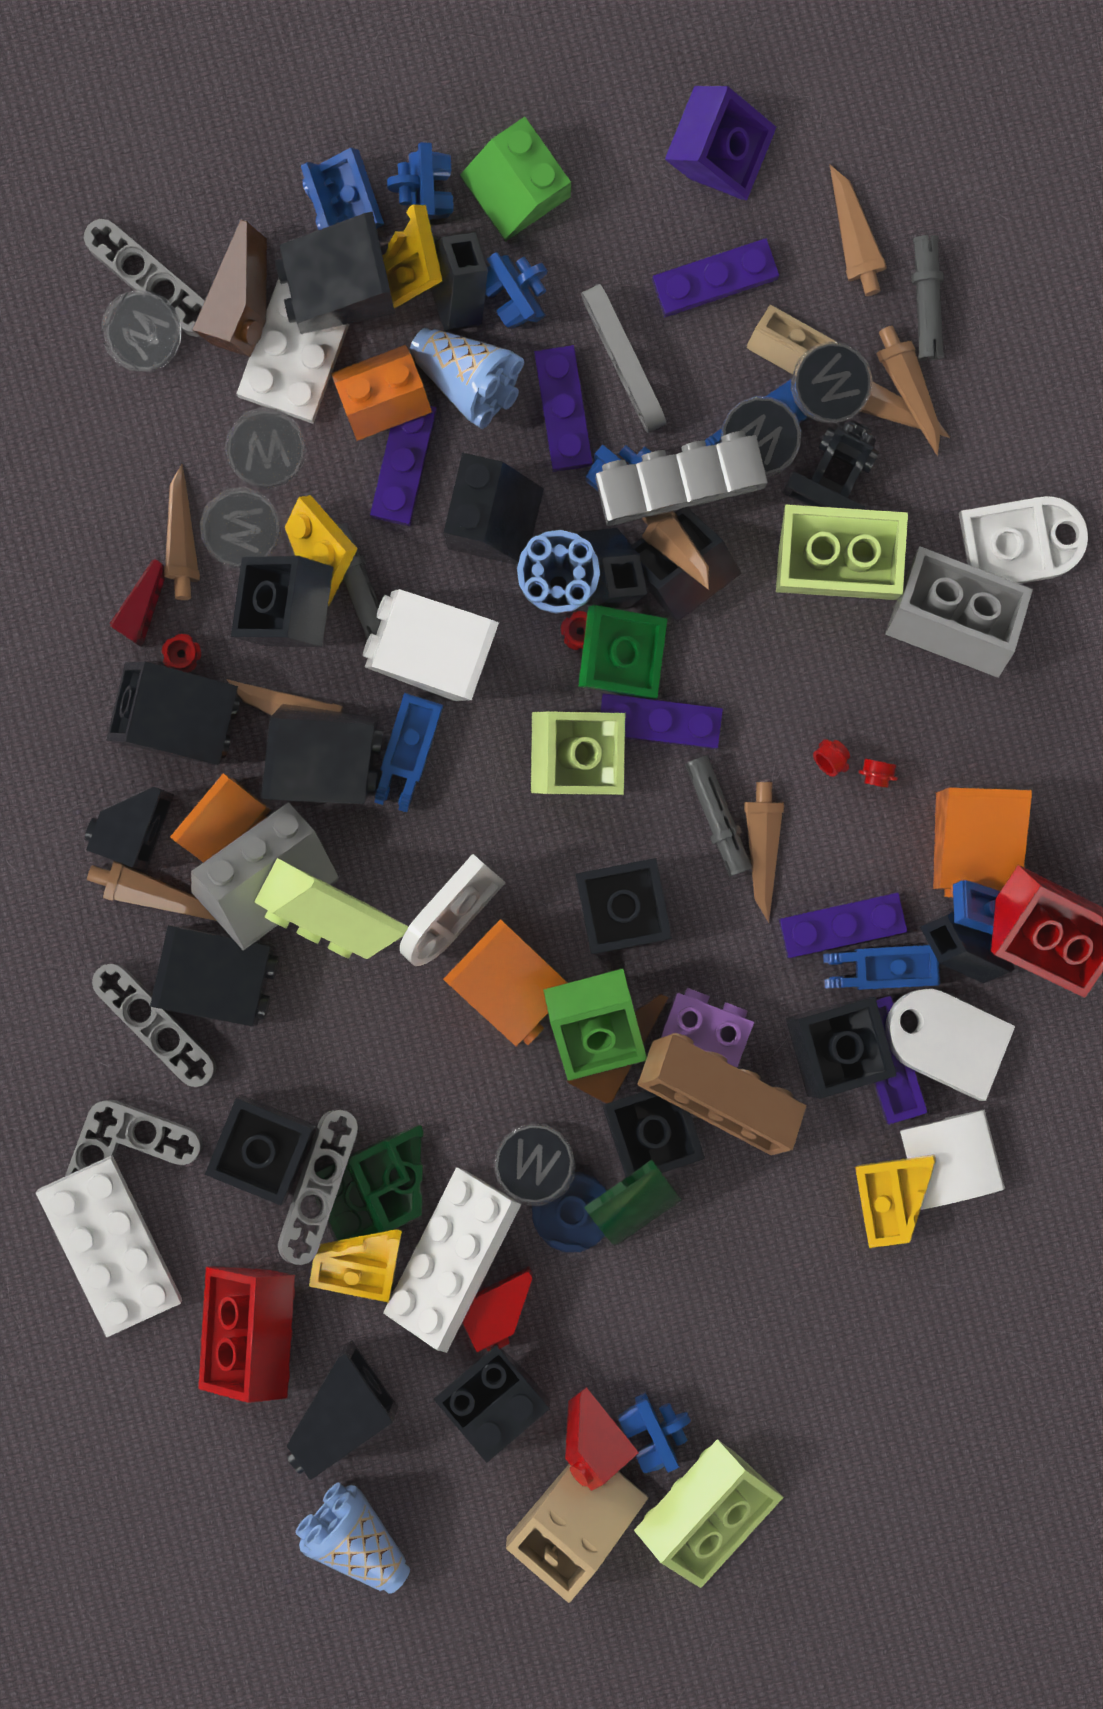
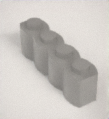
M738 431L722 436V443L706 446L705 441H696L683 445L681 447L682 452L666 456L665 450H659L643 455V462L627 465L626 460H617L602 465L603 471L596 473L595 479L606 525L626 523L647 516L663 514L685 507L705 504L726 497L764 489L768 482L756 435L746 436L745 431Z

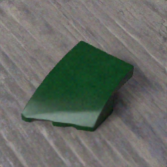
M421 1125L411 1127L350 1154L327 1222L334 1241L394 1230L422 1215L420 1183L423 1175V1165L421 1164L423 1128ZM333 1162L315 1171V1174L321 1179L329 1178L335 1171V1163ZM314 1195L315 1200H316V1202H317V1204H318V1206H319V1208H320V1210H321V1209H322L321 1200L319 1199V1197H317L316 1195Z
M651 1160L584 1208L607 1239L614 1246H617L679 1203L681 1198L664 1174L661 1173L655 1162Z

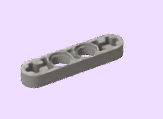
M98 219L91 222L84 232V241L93 256L137 293L153 294V289L157 283L161 281L173 283L175 287L174 294L166 302L172 309H175L174 312L179 323V329L189 336H200L192 330L195 321L187 325L189 319L178 305L183 299L184 304L190 310L196 312L200 308L202 309L205 300L114 223L106 219ZM99 232L102 235H107L111 232L109 234L111 241L120 249L116 256L104 244L97 247L98 242L95 236ZM138 255L144 259V268L137 275H128L123 270V263L129 256Z
M598 284L583 291L581 296L588 314L645 431L650 433L667 425L662 408L601 284Z
M107 964L96 970L92 979L93 989L96 994L182 1082L188 1086L198 1087L207 1084L213 1079L216 1073L214 1058L168 1010L151 1007V1015L145 1022L140 1023L132 1019L129 1012L132 1002L137 999H144L150 1005L152 994L125 967L118 964ZM105 973L110 975L119 973L121 978L118 980V984L125 992L129 991L132 986L136 989L135 993L125 998L121 1007L116 1003V1000L121 999L123 996L115 989L106 991L103 988L107 982L103 977ZM164 1028H172L179 1034V1045L173 1051H165L158 1044V1034ZM188 1043L193 1047V1050L186 1054L195 1062L201 1059L206 1062L203 1067V1071L206 1073L204 1078L199 1075L191 1078L188 1074L191 1066L184 1058L180 1059L178 1064L172 1060L173 1057L178 1056L185 1050Z
M329 1111L318 1122L278 1241L279 1254L285 1261L291 1264H307L314 1259L318 1252L357 1135V1121L347 1111ZM339 1117L343 1119L342 1126L347 1128L346 1134L338 1135L334 1144L336 1147H342L340 1154L331 1149L320 1148L322 1141L326 1144H331L334 1131L328 1129V1125L330 1122H337ZM323 1155L331 1157L335 1163V1171L327 1179L319 1178L314 1171V1163ZM314 1194L321 1200L322 1209L318 1216L310 1219L301 1212V1202L307 1195ZM295 1220L307 1225H316L314 1233L309 1230L304 1232L302 1242L308 1245L307 1251L299 1252L296 1258L293 1257L294 1250L288 1247L290 1239L297 1240L302 1228L294 1227Z

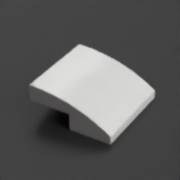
M985 1109L946 1117L941 1121L903 1128L900 1131L907 1158L935 1154L936 1161L921 1210L960 1202L1005 1189Z

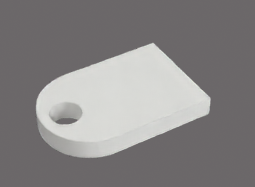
M1038 497L963 510L959 513L968 565L1017 584L1051 579L1065 574L1078 564L1087 547L1088 532L1082 515L1072 504L1057 497ZM1068 524L1074 528L1076 540L1073 544L1064 545L1057 540L1055 531L1058 525Z
M472 854L410 924L401 940L400 953L414 966L427 964L438 957L452 944L506 882Z
M922 989L903 995L893 1004L886 1019L885 1034L891 1052L903 1065L972 1098L986 1101L1015 1026L942 991ZM906 1010L912 1011L917 1017V1028L912 1033L905 1032L900 1024L901 1015Z

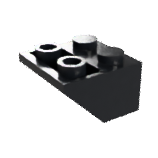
M497 1344L434 1397V1401L486 1463L550 1410V1399L524 1368Z

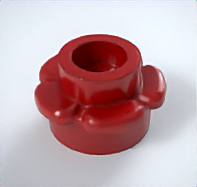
M574 612L570 618L564 619L561 624V634L565 637L564 643L572 650L583 649L587 612ZM578 628L584 629L583 635L577 634Z
M177 634L175 637L166 640L162 647L164 665L168 668L187 673L193 671L197 667V660L201 658L200 645L197 642H193L192 637L187 634ZM180 650L185 651L183 658L178 656Z
M822 740L819 748L813 752V758L819 768L831 777H835L841 771L847 772L849 770L847 760L850 759L848 749L838 740Z
M865 759L863 770L858 771L859 774L865 775V784L888 788L889 780H898V777H894L897 766L895 764Z

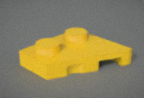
M413 204L408 208L406 213L410 218L409 223L403 232L395 231L388 244L387 252L382 255L394 309L442 281L440 264L437 258L426 205Z
M311 495L298 498L285 525V530L295 556H301L333 566L328 606H330L358 548Z
M395 1229L320 1244L318 1252L313 1259L309 1287L389 1303L402 1230Z

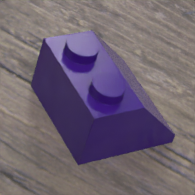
M694 86L665 160L693 181L741 200H747L777 127L729 86Z

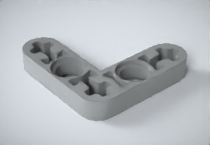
M110 1099L100 1101L92 1106L87 1115L65 1176L76 1172V1169L81 1170L87 1167L82 1156L83 1151L89 1145L100 1147L104 1153V1159L112 1155L114 1157L118 1145L122 1144L177 1165H186L200 1156L203 1148L202 1138L192 1128L119 1101ZM109 1107L113 1109L112 1116L118 1119L117 1124H111L106 1128L103 1136L112 1138L110 1144L102 1138L89 1137L91 1131L95 1134L100 1133L103 1120L97 1118L98 1113L107 1111ZM140 1121H149L155 1126L157 1133L153 1142L144 1144L135 1137V1127ZM165 1127L171 1129L167 1137L173 1140H181L184 1135L188 1136V1144L194 1147L193 1152H187L183 1157L177 1155L178 1148L168 1143L164 1145V1151L159 1150L157 1147L164 1139Z

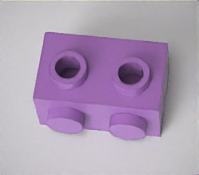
M690 988L686 989L685 995L676 992L659 1038L673 1033L685 1035L694 1041L693 1045L706 1052L711 1051L723 1055L727 1058L728 1064L737 1068L754 1024L753 1021L745 1019L748 1011L726 1002L723 1009L707 1004L710 996Z

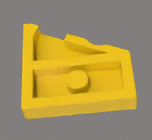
M935 1154L862 1164L855 1167L869 1248L910 1243L935 1165Z

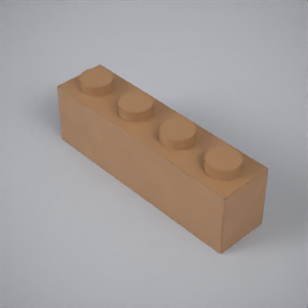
M673 1033L652 1041L638 1086L769 1155L793 1150L807 1105L794 1099L790 1091L780 1087L769 1086L760 1081L761 1078L758 1074L749 1070L738 1069L728 1064L726 1057L716 1052L702 1050L693 1045L694 1041L685 1035Z

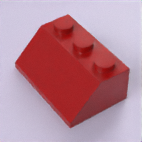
M1018 865L995 900L991 952L1008 962L1085 998L1103 972V907Z
M206 1267L198 1389L247 1403L288 1398L295 1275L268 1269Z

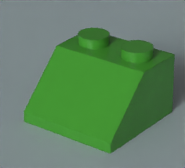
M523 117L492 138L460 174V178L505 242L571 197V181L526 117Z
M623 969L543 989L550 1023L568 1081L646 1061L647 1056Z

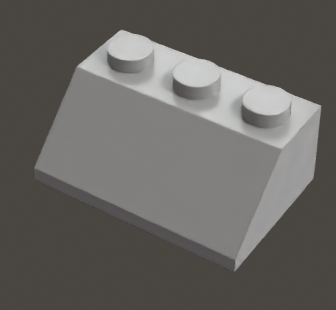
M919 546L904 581L903 594L896 600L885 635L999 678L1015 652L1033 589Z
M289 802L191 871V892L242 950H245L278 926V924L264 917L268 910L254 902L277 858L331 886L339 879L315 831Z

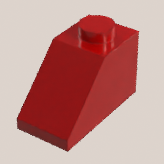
M530 1266L477 1292L462 1322L476 1352L485 1348L489 1351L496 1344L503 1348L510 1343L508 1337L515 1332L533 1278Z
M586 1387L568 1401L565 1459L571 1465L570 1471L575 1480L592 1491L604 1485L639 1452Z

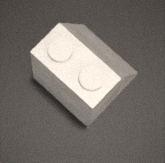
M400 589L392 591L390 597L385 595L377 611L376 617L381 619L377 634L371 633L364 647L363 656L368 658L365 668L452 701L472 700L499 622Z

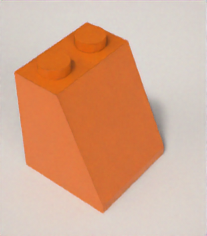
M946 788L937 792L933 889L944 890V897L953 898V884L962 880H968L1001 891L1018 865L1024 867L1032 790Z
M501 919L443 979L515 1046L522 1040L529 1045L544 1029L539 1023L548 1014L543 989L568 983Z

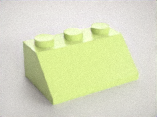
M785 505L778 552L776 592L897 600L903 594L908 513Z
M278 858L254 901L268 910L264 916L266 919L284 928H287L289 923L292 922L299 926L297 934L317 944L322 937L330 941L328 949L347 959L350 958L352 952L368 959L403 937L408 929L407 925L373 906Z
M717 1439L701 1453L698 1461L689 1471L673 1484L671 1490L657 1506L646 1513L643 1521L634 1531L660 1563L702 1588L783 1499V1496L736 1452Z

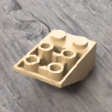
M568 1464L507 1536L506 1549L568 1603L573 1600L595 1574L649 1498L619 1471L604 1485L591 1491L587 1486H582L575 1480L570 1471L571 1465Z

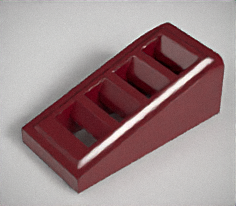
M156 559L151 561L109 623L111 624L110 627L142 647L166 578L164 577V565Z

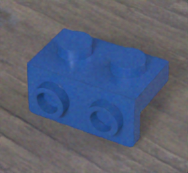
M349 148L319 165L311 162L301 165L304 176L303 187L316 210L317 216L315 220L318 230L367 212H373L376 229L385 225L358 149Z

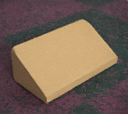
M770 305L756 326L747 344V348L797 377V371L803 359L811 351L826 344L840 343Z

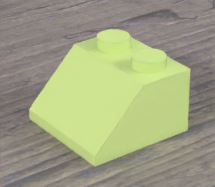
M532 712L531 793L624 795L625 713Z

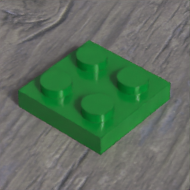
M598 605L588 606L578 687L648 699L658 698L667 618Z

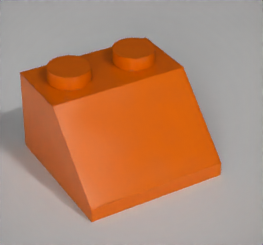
M406 345L331 373L357 441L432 413L423 383Z
M223 773L170 837L204 863L267 818L266 815L271 809L235 779Z

